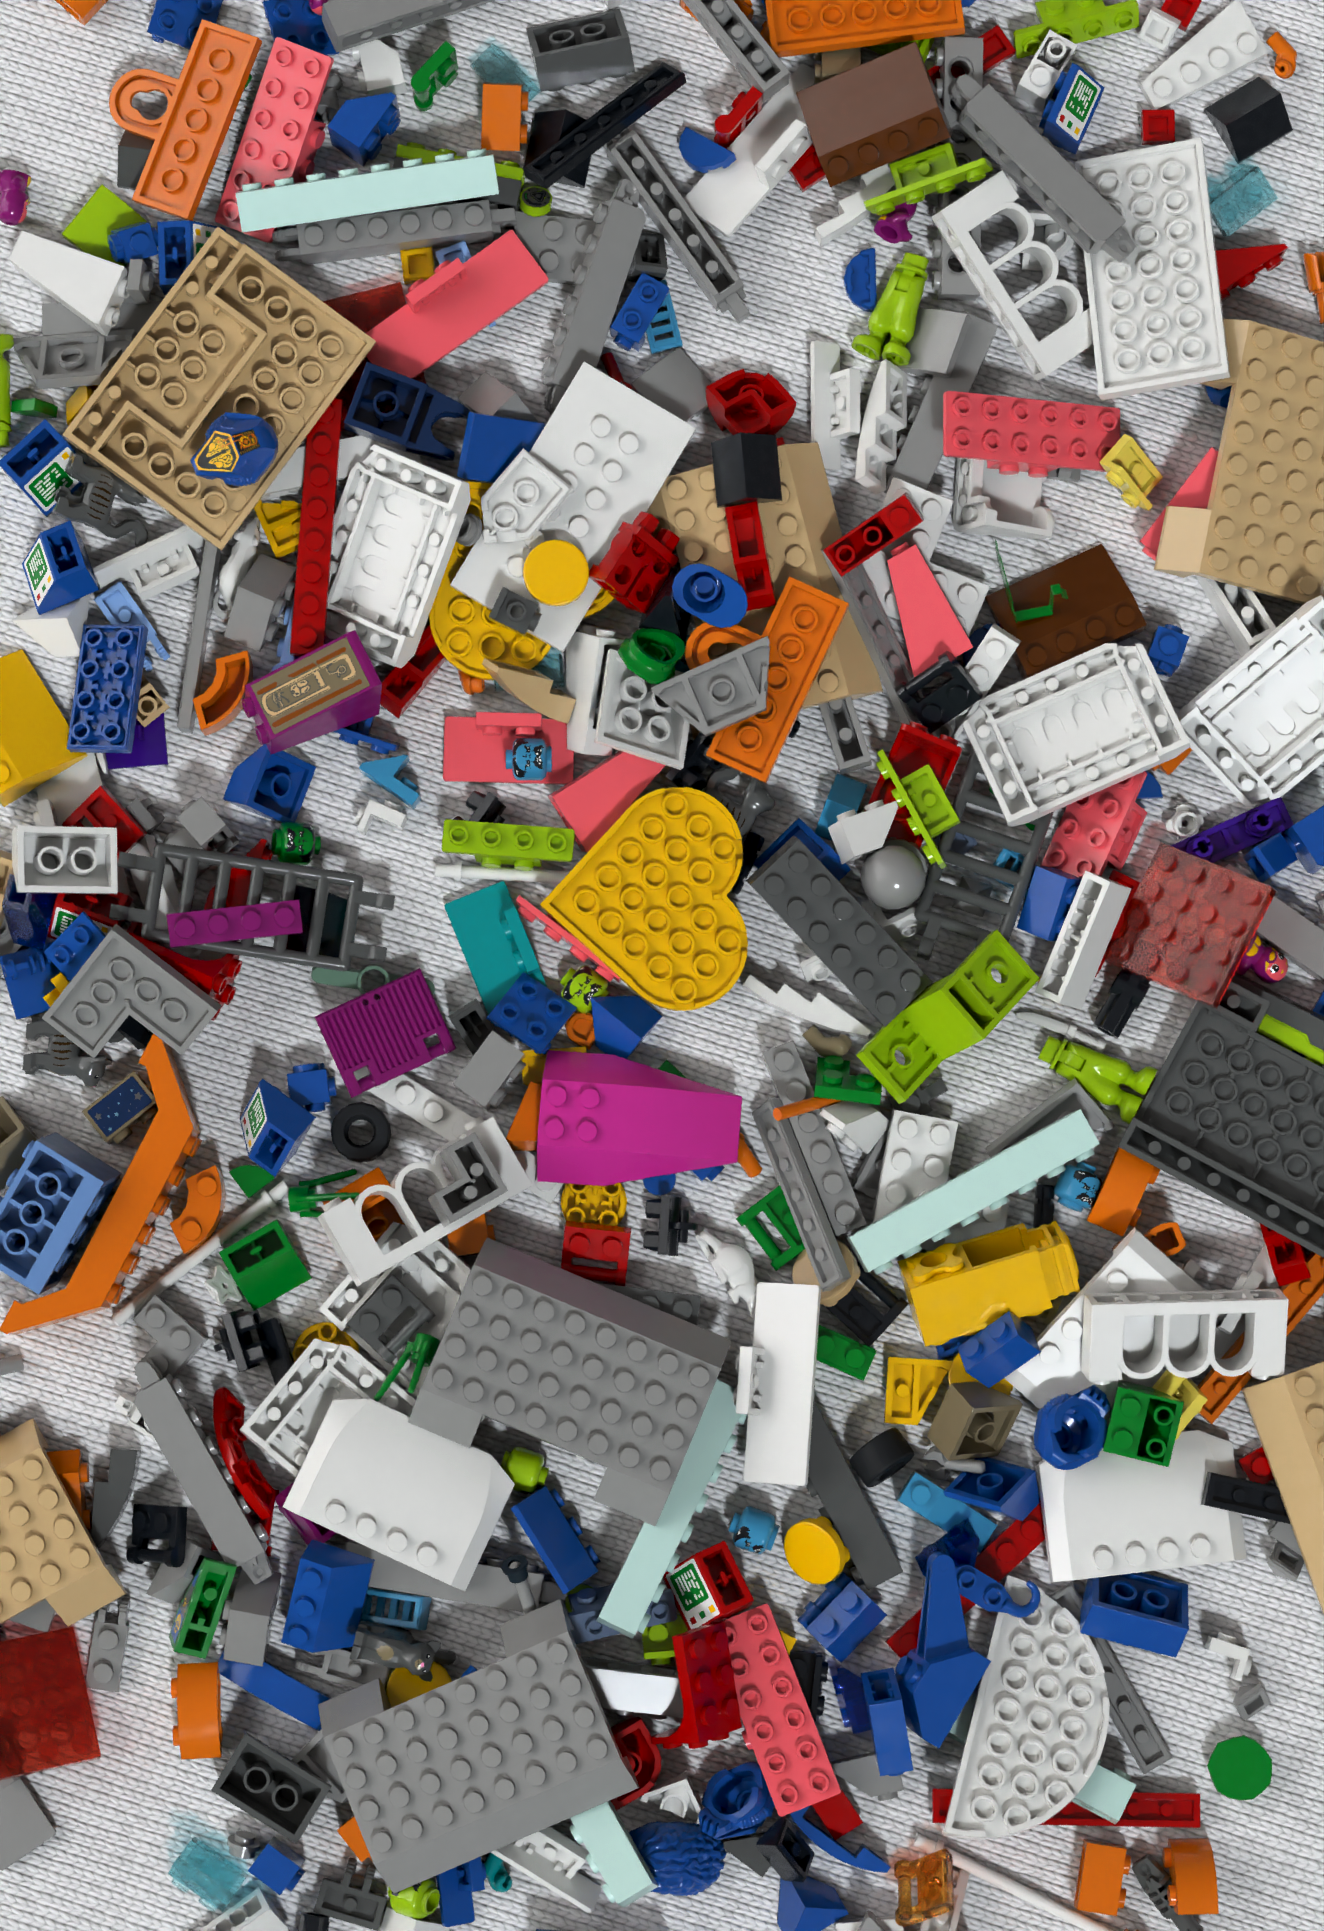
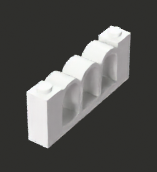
M1001 170L931 218L1031 375L1037 381L1046 377L1093 345L1090 308L1083 311V299L1079 290L1072 283L1056 279L1059 273V262L1055 252L1048 245L1040 241H1032L1034 235L1032 217L1023 206L1014 203L1015 200L1020 198L1017 194L1016 184L1010 176L1005 175L1003 170ZM991 216H1007L1017 227V242L1010 251L989 264L969 231ZM1019 253H1028L1040 262L1042 278L1033 290L1013 302L993 270ZM1052 291L1059 294L1064 300L1067 315L1059 327L1040 340H1037L1018 309L1042 292Z
M479 1116L464 1125L467 1131L459 1136L460 1139L444 1144L434 1153L430 1163L414 1162L405 1166L394 1176L390 1186L377 1184L365 1189L354 1201L349 1198L342 1202L337 1197L322 1206L324 1213L317 1218L357 1287L532 1186L531 1181L493 1116L485 1121L482 1116ZM475 1132L508 1191L446 1227H443L440 1223L423 1232L401 1191L405 1175L412 1172L422 1173L431 1179L438 1191L447 1187L449 1183L441 1168L442 1157L439 1153ZM371 1195H381L389 1199L413 1238L386 1255H383L361 1214L365 1198Z
M1280 1289L1084 1294L1081 1371L1088 1381L1098 1385H1107L1111 1381L1122 1380V1372L1134 1379L1151 1378L1159 1373L1164 1366L1170 1373L1182 1378L1198 1376L1209 1365L1221 1375L1230 1377L1243 1375L1247 1371L1251 1376L1260 1380H1269L1273 1376L1284 1375L1289 1299ZM1246 1313L1244 1342L1241 1350L1232 1358H1215L1216 1314ZM1171 1315H1200L1199 1343L1196 1351L1187 1359L1180 1361L1171 1360L1169 1358ZM1155 1316L1154 1343L1151 1352L1140 1361H1125L1123 1359L1125 1317Z

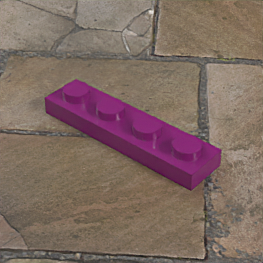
M299 900L166 915L170 948L303 933Z

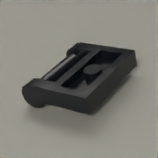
M949 651L941 654L938 657L939 661L907 683L903 681L895 687L898 697L909 706L922 725L928 728L929 734L939 729L983 697L982 692ZM947 671L952 675V678L922 699H919L916 695L917 691Z
M858 1260L857 1264L861 1270L858 1279L883 1301L890 1310L883 1315L853 1287L836 1305L826 1308L870 1347L909 1303L903 1297L899 1299L873 1274L865 1272Z
M134 1504L132 1545L126 1551L128 1562L132 1564L156 1562L165 1563L168 1567H180L185 1560L187 1507ZM148 1540H169V1548L166 1550L148 1548Z

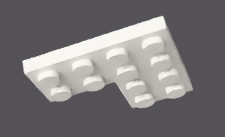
M893 477L881 509L904 493H907L924 518V521L862 563L886 615L901 621L887 559L892 557L890 550L907 541L909 547L914 544L917 545L969 638L990 585L930 561L954 500Z
M892 1109L871 1223L948 1181L958 1127L957 1121ZM1007 1198L1009 1202L991 1211L989 1206L977 1212L980 1218L962 1227L960 1222L949 1228L951 1234L935 1243L931 1238L920 1244L921 1248L932 1251L946 1243L955 1244L1004 1229L1010 1198Z

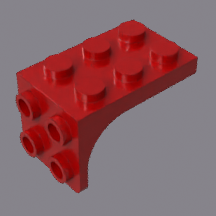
M910 721L909 725L902 723L888 756L899 778L902 779L929 764L942 789L945 791L963 750L957 746L958 741L944 734H940L939 738L927 733V727ZM880 774L868 804L883 800L884 805L896 801L891 792L896 788L891 777L885 780L882 774ZM898 805L886 839L891 837L904 839L910 843H915L920 848L924 840L922 834L914 835L906 820L911 817L906 805L902 808Z
M126 931L220 1005H229L236 992L233 982L242 966V961L239 960L240 955L227 953L222 958L216 960H195ZM221 1008L218 1010V1012L214 1015V1017L211 1020L214 1021L217 1018Z
M725 1621L712 1622L672 1636L683 1701V1718L680 1726L651 1736V1744H663V1749L677 1748L683 1746V1744H688L690 1749L701 1748L709 1745L708 1740L716 1741L729 1738V1732L742 1728Z

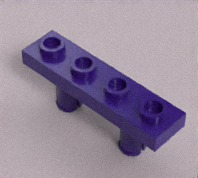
M1280 797L1161 850V853L1174 880H1177L1262 842L1279 832L1282 833L1294 824Z

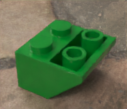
M279 1220L269 1223L219 1252L234 1281L253 1310L263 1307L312 1279Z
M1118 1380L1103 1451L1169 1467L1184 1401L1151 1387Z

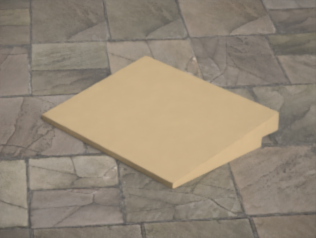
M217 227L62 435L65 440L222 551L371 351L376 341L246 244H241L220 227ZM225 412L255 415L265 419L274 428L278 438L277 456L264 475L254 484L233 486L225 484L220 478L209 480L196 476L191 464V458L206 441L205 433L207 429H209V426L217 417H220Z

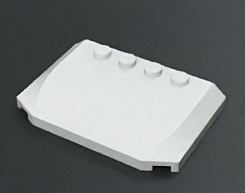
M374 444L370 448L373 452L362 463L357 462L351 469L335 513L325 635L335 640L355 630L367 655L391 666L403 668L415 655L471 501L470 487L468 482L388 448Z
M1322 595L1301 606L1187 703L1177 714L1190 742V748L1245 807L1253 805L1252 802L1267 798L1273 800L1282 797L1324 762V597Z
M1105 643L986 696L969 720L966 719L962 723L1009 827L1023 825L1176 758L1190 747L1185 731L1143 644L1117 646V643Z
M393 1222L376 1243L383 1255H386L413 1238L405 1225ZM439 1239L358 1287L350 1274H348L318 1310L341 1331L346 1332L387 1371L391 1372L404 1353L408 1341L414 1342L417 1333L428 1334L441 1341L472 1268ZM394 1274L436 1316L429 1323L425 1322L396 1353L397 1358L389 1364L347 1322ZM409 1305L379 1338L387 1344L416 1311ZM412 1356L409 1357L396 1376V1379L407 1389L416 1364L411 1361ZM430 1366L423 1367L415 1391L412 1393L416 1397H418Z
M1135 1227L1112 1251L1114 1255L1036 1338L1041 1352L1005 1377L1011 1385L1040 1410L1044 1408L1045 1404L1047 1405L1048 1401L1050 1402V1399L1057 1398L1058 1395L1061 1396V1394L1065 1393L1074 1395L1095 1385L1107 1395L1110 1404V1411L1104 1417L1107 1420L1108 1426L1118 1380L1111 1381L1107 1385H1098L1088 1381L1081 1371L1084 1294L1206 1291ZM1171 1315L1169 1358L1171 1360L1180 1361L1187 1359L1196 1351L1199 1343L1200 1315ZM1155 1316L1125 1317L1123 1359L1125 1361H1140L1151 1352L1154 1343ZM1164 1366L1153 1377L1142 1380L1130 1378L1122 1372V1380L1152 1388L1167 1368Z
M313 1339L239 1430L296 1478L332 1400L359 1398L375 1400L374 1397L387 1376L352 1347ZM392 1382L378 1402L410 1416L416 1400L396 1383Z
M371 1398L333 1399L283 1507L448 1585L466 1591L513 1490L514 1482L491 1454L472 1445L470 1448L408 1423L410 1416Z
M1200 1430L1182 1431L1179 1438L1175 1440L1169 1467L1105 1452L1103 1448H1101L1102 1451H1100L1099 1457L1075 1469H1057L1047 1461H1042L1036 1465L1050 1582L1073 1581L1247 1559L1241 1513L1201 1505L1207 1472L1237 1478L1233 1444L1230 1441Z

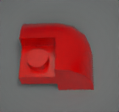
M741 369L706 386V401L714 421L722 432L728 429L732 435L740 432L775 435L787 424L796 408L797 402L779 381L769 373L764 376L758 373L745 372L744 369Z
M640 1717L629 1718L611 1727L622 1757L627 1756L640 1787L612 1799L611 1802L616 1811L646 1794L655 1786V1782L661 1772L662 1758L656 1744H651V1734Z

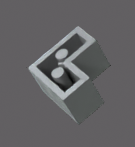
M484 372L458 397L460 402L471 412L537 421L516 392L487 372Z
M261 553L237 588L224 637L259 652L267 641L272 642L279 628V624L275 623L276 617L279 618L282 614L286 600L290 601L294 596L295 582L293 580L297 568Z
M202 796L197 801L192 800L182 808L181 814L177 819L184 827L171 832L163 841L166 844L228 853L240 842ZM167 857L184 876L186 860ZM199 862L197 878L214 864Z
M492 1030L453 1085L486 1111L491 1106L497 1109L508 1094L504 1089L507 1086V1080L510 1077L515 1080L526 1066L522 1061L525 1054Z
M475 1132L439 1153L455 1182L427 1199L442 1226L446 1227L508 1191Z
M154 1295L133 1319L157 1341L144 1358L150 1357V1359H153L163 1376L170 1373L173 1379L208 1340L203 1333L159 1295Z
M241 1569L239 1579L233 1578L229 1598L233 1599L226 1600L222 1617L223 1620H228V1625H223L219 1645L225 1646L224 1660L263 1667L270 1641L272 1619L279 1598L282 1573L273 1572L270 1577L257 1584L253 1583L243 1569Z

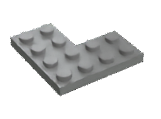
M115 924L42 1019L91 1057L95 1058L130 1015L175 1051L183 1055L222 1005Z

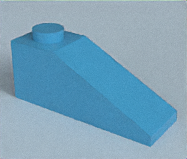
M914 1471L896 1500L979 1553H981L997 1527V1524L963 1502L946 1497L943 1489Z

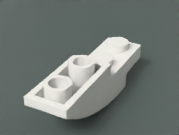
M995 623L991 626L964 668L982 692L983 697L931 733V735L939 738L940 734H944L958 740L964 731L962 723L966 719L969 720L979 708L980 702L989 693L1021 640Z

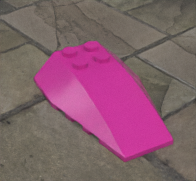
M548 1050L541 1088L537 1137V1181L608 1186L621 1182L737 1163L742 1096L616 1055Z

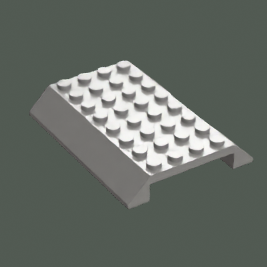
M486 1238L421 1386L408 1423L470 1448L483 1416L606 1467L607 1469L593 1501L656 1526L732 1340L490 1238Z
M562 1599L500 1625L506 1654L505 1659L395 1707H391L380 1678L318 1704L324 1742L373 1864L393 1893H397L640 1788L627 1756L622 1757L574 1642L571 1634L574 1627Z

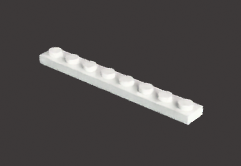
M332 1059L328 1067L340 1074L334 1059ZM367 1066L353 1072L357 1080L370 1075ZM404 1074L367 1090L447 1141L460 1139L459 1136L467 1131L464 1125L475 1119ZM513 1151L532 1183V1186L526 1190L552 1204L564 1183L538 1182L537 1157L528 1151Z

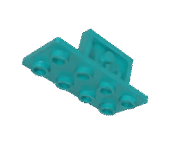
M504 881L445 904L446 912L488 1015L523 972L547 987Z

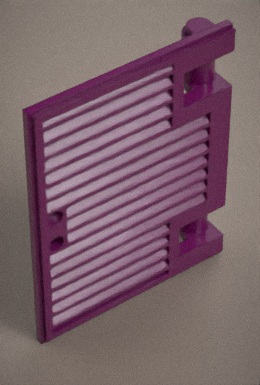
M420 968L315 1016V1020L351 1098L457 1049ZM436 1033L440 1042L426 1047L423 1039ZM367 1066L370 1075L357 1080L353 1072Z

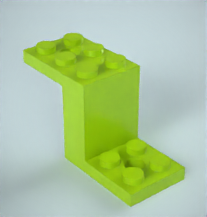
M996 929L975 948L953 973L928 986L886 1027L883 1026L856 1056L897 1103L901 1104L913 1094L943 1060L985 1039L1040 978ZM992 968L999 971L1001 983L993 979L991 974ZM895 1050L900 1051L904 1055V1065L896 1061Z

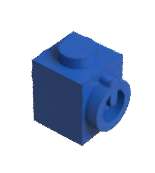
M138 222L111 230V235L107 237L111 255L116 263H130V259H144L158 254V233L155 227L150 226V222Z
M1165 624L1164 627L1158 626L1150 642L1147 654L1156 673L1159 675L1171 677L1180 665L1189 636L1184 635L1183 630L1177 626Z
M324 1063L294 1066L293 1073L287 1074L290 1099L298 1105L305 1107L309 1113L325 1111V1105L332 1104V1096L337 1095L335 1076L329 1077V1072L325 1069Z

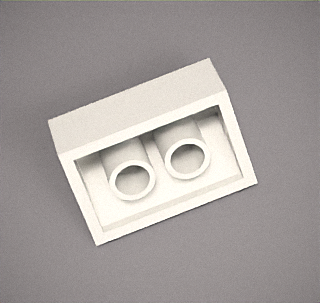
M17 826L12 831V867L17 893L117 894V828Z

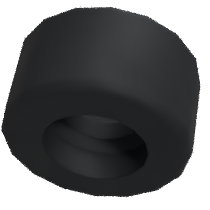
M364 1102L352 1103L342 1108L333 1119L331 1127L332 1142L337 1151L348 1160L359 1163L373 1161L381 1156L389 1146L391 1138L390 1123L384 1113L374 1105ZM357 1120L368 1121L374 1130L372 1140L365 1145L354 1144L348 1135L349 1127Z
M891 1428L862 1446L851 1457L849 1462L866 1487L870 1488L882 1483L902 1469L914 1457V1451L897 1428Z

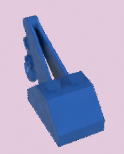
M941 1551L934 1552L929 1556L917 1648L911 1649L907 1656H903L895 1668V1675L903 1702L906 1726L925 1741L940 1748L991 1663L989 1659L969 1647L960 1595L987 1611L1008 1613L1017 1618L1027 1617L1035 1612L1040 1603V1591L1032 1581H1027L1026 1583L1032 1593L1031 1600L1022 1606L1012 1600L1002 1584L969 1564L955 1566L953 1559Z

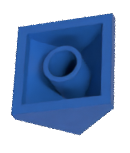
M1322 806L1282 834L1283 837L1288 836L1293 841L1298 851L1295 855L1307 873L1315 874L1324 867V806Z

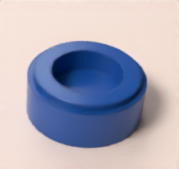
M675 1174L643 1179L646 1190L656 1196L666 1195L671 1192L676 1182Z

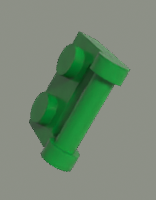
M447 41L439 47L411 79L412 90L416 93L414 103L420 111L431 109L434 102L433 96L442 86H450L458 76L456 49Z
M780 1185L736 1218L741 1227L746 1226L772 1260L770 1265L775 1271L805 1249ZM762 1211L790 1246L784 1253L780 1251L755 1218Z

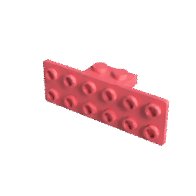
M275 38L215 216V222L242 232L235 193L243 191L242 185L261 182L262 188L275 186L274 180L293 177L294 183L307 181L306 175L313 174L315 167L313 161L317 149L324 142V128L326 123L314 118L334 62L332 57L286 39ZM277 227L243 233L264 242L272 243V233L277 230Z
M509 230L466 262L462 263L459 258L452 262L446 260L434 270L435 274L426 281L420 279L408 288L409 293L405 295L407 304L366 333L376 341V344L366 358L374 365L414 379L546 285L549 279L515 232Z
M946 391L943 394L944 456L987 460V468L999 469V473L1003 475H1015L1022 471L1028 472L1029 477L1041 478L1047 477L1048 472L1058 468L1106 472L1099 462L1120 439L1119 408L958 391Z
M763 1604L724 1620L732 1669L734 1671L739 1712L745 1730L742 1731V1736L748 1750L753 1749L778 1815L780 1817L786 1816L840 1794V1785L770 1605Z

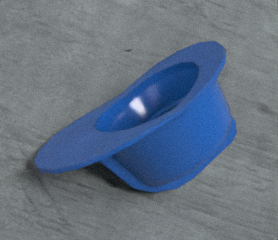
M701 563L690 564L682 568L674 578L672 590L677 604L686 612L706 623L719 628H727L739 623L745 616L748 601L743 587L733 578L719 570Z

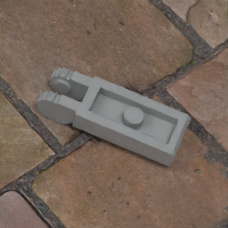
M122 1598L119 1604L118 1623L107 1622L111 1603L98 1610V1620L94 1624L85 1688L119 1692L129 1625H127L130 1609L129 1598Z
M345 1649L314 1652L325 1655L322 1667L305 1660H297L295 1664L296 1669L319 1675L320 1679L352 1688H357L380 1678L385 1690L391 1667H386L369 1660L349 1659L351 1651Z

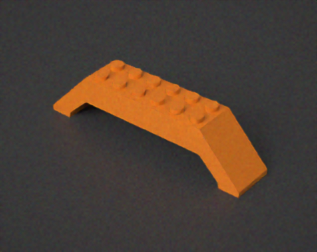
M155 1034L152 1035L138 1062L146 1067L158 1108L148 1131L66 1289L27 1303L14 1300L0 1327L1 1332L18 1335L108 1309L113 1303L117 1305L126 1289L122 1285L126 1275H133L140 1263L141 1257L137 1256L141 1246L143 1244L148 1245L155 1234L156 1228L152 1225L158 1215L163 1216L170 1205L171 1198L167 1196L172 1186L178 1187L185 1176L187 1169L183 1168L187 1157H194L202 1142L198 1138L200 1129L170 1046Z

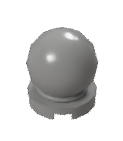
M896 837L885 839L883 847L867 855L861 869V884L865 894L874 904L886 909H900L910 906L920 897L925 887L928 871L925 854L913 842L910 843L904 839H896Z

